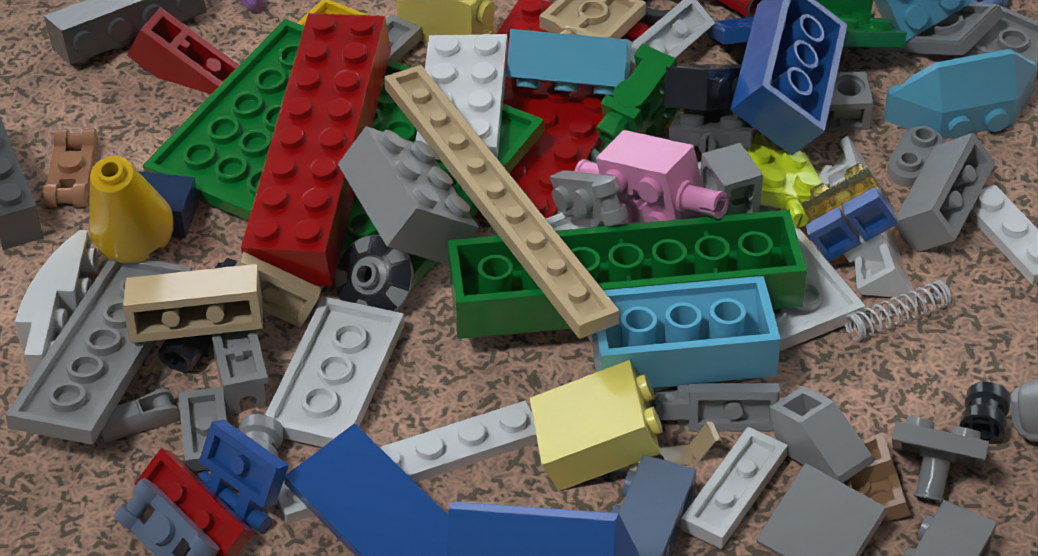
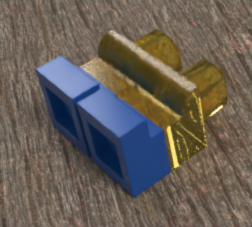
M861 163L848 168L844 175L845 179L832 187L830 184L821 183L810 189V199L801 203L810 223L806 224L808 236L828 262L861 245L859 234L866 242L899 224L886 191L869 168H865Z

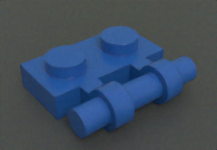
M224 419L211 422L199 459V463L209 469L211 473L209 474L204 471L198 475V478L247 526L250 525L263 534L271 527L272 519L263 513L262 510L276 505L289 465ZM234 488L240 492L239 495L233 491Z

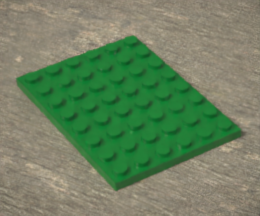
M284 19L143 164L144 172L195 177L199 200L248 221L304 26ZM389 59L385 76L409 69L410 67ZM384 78L372 128L382 132L390 130L402 139L415 142L417 130L385 90ZM503 104L497 159L506 171L510 173L544 133L545 126L544 119ZM435 159L440 168L452 178L453 183L451 185L458 196L470 206L469 213L473 218L479 209L441 160ZM356 194L339 260L345 250L358 239L370 235H380ZM408 253L414 268L413 289L436 261ZM368 268L366 273L372 275V270Z

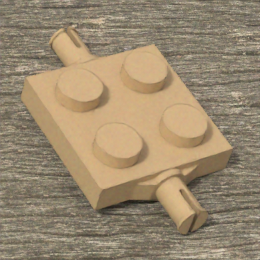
M556 0L539 16L540 28L550 33L620 39L646 15V2L641 0Z

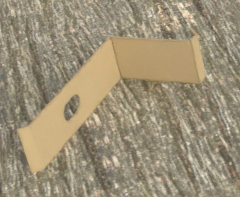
M709 421L705 423L690 444L660 448L661 454L658 455H661L665 461L683 466L690 465L693 454L698 462H700L716 441H721L722 443L723 441L714 422ZM640 461L629 465V469L636 472Z

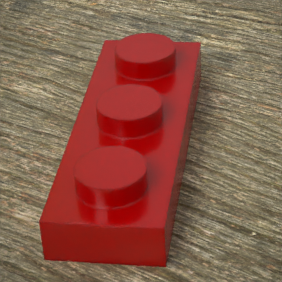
M160 448L134 483L136 486L141 478H145L158 486L218 545L220 550L215 556H237L254 534L172 451Z

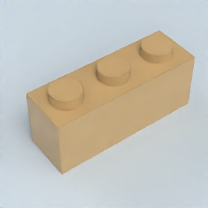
M252 264L126 278L123 310L130 343L262 329L263 297L258 265Z

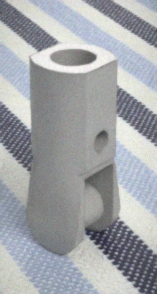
M164 388L157 389L137 400L116 406L100 432L104 444L145 430L177 422L181 415L179 408L176 405H172L174 400L172 392Z

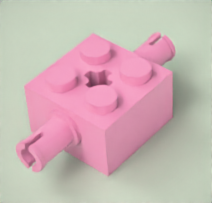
M623 130L596 157L597 163L582 159L576 165L574 171L615 176L619 186L616 194L619 202L625 204L629 215L627 220L615 225L701 218L706 215L720 219L728 208L729 200L726 199L728 195L725 191H715L702 187L694 145Z

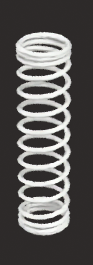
M936 280L931 284L925 285L924 288L918 287L916 291L910 290L907 295L901 294L898 298L892 297L889 302L883 301L881 305L874 304L872 309L866 307L864 313L857 311L847 315L846 330L851 333L850 331L853 332L851 319H853V327L856 331L858 329L859 338H854V341L859 342L864 340L867 334L864 317L871 327L872 332L869 335L873 336L874 326L872 323L875 324L873 313L880 324V330L877 329V332L881 333L883 331L881 319L883 320L882 310L889 321V326L886 325V328L891 329V307L898 318V323L895 322V325L899 326L901 323L899 303L903 306L907 315V319H904V322H909L908 310L910 309L908 299L916 313V316L912 315V317L917 319V296L924 306V313L921 312V315L925 316L927 314L925 293L928 294L933 304V309H930V311L934 312L936 309L934 298H941L942 304L939 306L940 309L950 306L952 300L950 290L943 281ZM937 285L942 289V291H943V293H944V296H945L946 303L944 302V298H943V296H942L940 290L937 288ZM919 290H923V298L918 293ZM911 293L914 294V301L909 297ZM906 297V300H905L906 306H905V304L900 300V298ZM893 300H897V309L891 303ZM884 304H888V312L882 307ZM879 307L880 317L874 311V308ZM866 311H871V320L865 314Z

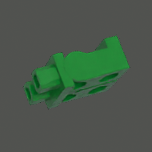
M642 43L634 54L636 64L634 72L628 79L620 82L615 87L613 97L606 95L600 103L604 118L596 127V131L602 141L607 143L601 152L623 130L658 137L668 125L669 120L680 109L664 107L666 66H677L676 58Z

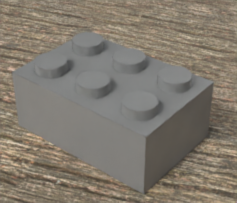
M366 126L340 160L338 166L387 247L449 265L448 240L471 238L479 228L469 213L470 206L458 196L451 185L453 183L452 178L440 168L435 160L436 154L430 146L419 140L411 142L402 139L390 130L382 132Z

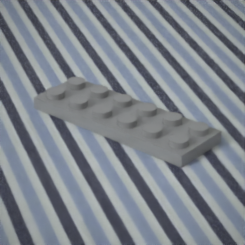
M150 259L127 264L108 260L7 412L8 429L93 445L156 342L154 340L130 343L123 310L126 278L192 271V267Z

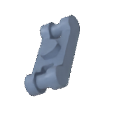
M141 478L134 487L133 491L136 494L127 505L122 504L114 514V518L129 529L155 556H183L189 547L191 549L186 556H215L220 550L218 545L158 486L145 478ZM151 505L155 511L146 520L142 515Z

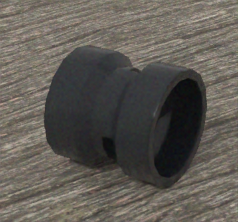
M977 382L971 385L967 390L964 404L966 409L962 412L959 427L981 432L980 439L989 441V444L999 442L1004 437L1007 423L1005 417L1009 413L1011 403L1010 393L1003 386L993 382Z

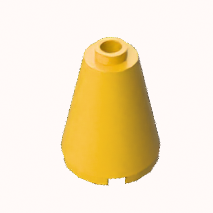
M109 156L98 161L90 173L89 232L94 245L109 260L124 264L142 262L149 259V254L160 247L162 250L168 244L174 230L173 214L169 204L125 158Z

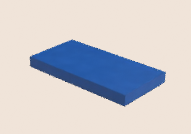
M355 423L285 476V485L355 556H447L448 514Z

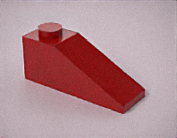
M161 7L140 30L127 54L128 57L159 79L208 94H212L239 66L238 63Z

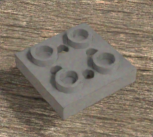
M907 416L906 423L896 421L892 436L893 449L923 457L914 497L942 503L950 463L983 469L989 441L980 439L981 432L957 426L953 427L952 433L935 430V422Z

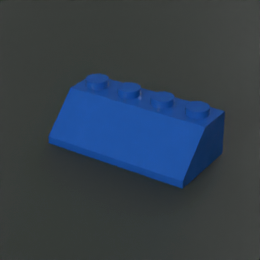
M455 501L449 507L447 556H640L619 513Z

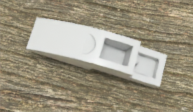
M88 230L76 232L48 258L29 285L20 304L15 319V326L21 349H25L24 356L30 377L68 322V318L72 316L92 286L89 274L97 272L98 251L97 248H93L90 245Z

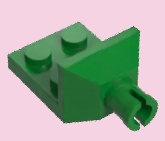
M816 0L847 24L843 46L905 48L907 32L894 27L892 20L875 18V12L872 11L873 0Z

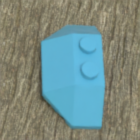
M1012 49L936 62L911 76L901 86L897 84L887 90L884 118L886 122L906 129L928 126L939 132L943 139H956L970 133L989 130L992 132L1001 131L1014 124L1031 97L1038 67L1034 61L1028 60Z

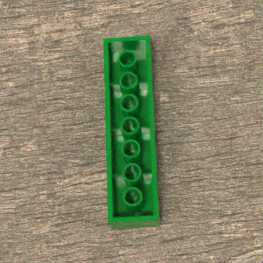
M790 210L724 215L720 219L701 217L556 230V233L602 290L764 276L773 310L803 307L807 269ZM500 236L448 240L449 278L458 339L571 329Z

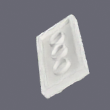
M507 34L429 35L425 70L494 156L498 158L508 56ZM417 131L416 140L422 141L427 144V142Z
M322 296L265 414L281 423L284 428V439L324 447L354 423L358 427L360 426L404 328V313Z

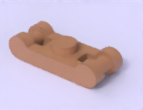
M68 129L55 130L54 149L48 180L43 189L45 208H58L59 204H73L74 208H87L90 191V173L94 166L98 144L96 129H83L82 133H69ZM69 149H81V151H69Z

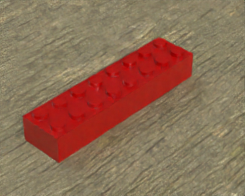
M308 13L241 244L242 253L245 252L313 285H333L355 197V192L338 166V163L366 126L372 128L391 53L385 16Z

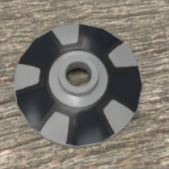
M380 235L366 236L352 243L341 256L335 273V286L340 300L397 312L407 301L414 283V268L410 255L407 252L387 247ZM370 268L372 270V277L368 282H364L365 272Z

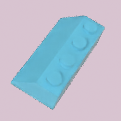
M764 276L603 290L619 309V324L592 334L596 372L630 360L639 376L647 375L652 388L777 376L781 338Z

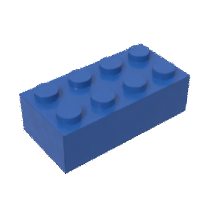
M762 0L757 4L730 110L791 155L805 147L825 132L847 24L816 0Z

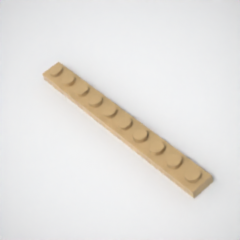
M418 65L385 76V90L433 149L437 157L576 336L581 339L619 324V309L423 66Z

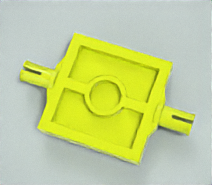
M758 133L755 134L751 148L744 149L763 174L760 205L790 210L795 227L797 225L798 227H803L808 223L809 215L806 213V210L826 212L831 197L805 152L799 150L794 155H791L785 150L773 149L767 144L762 134L760 136Z

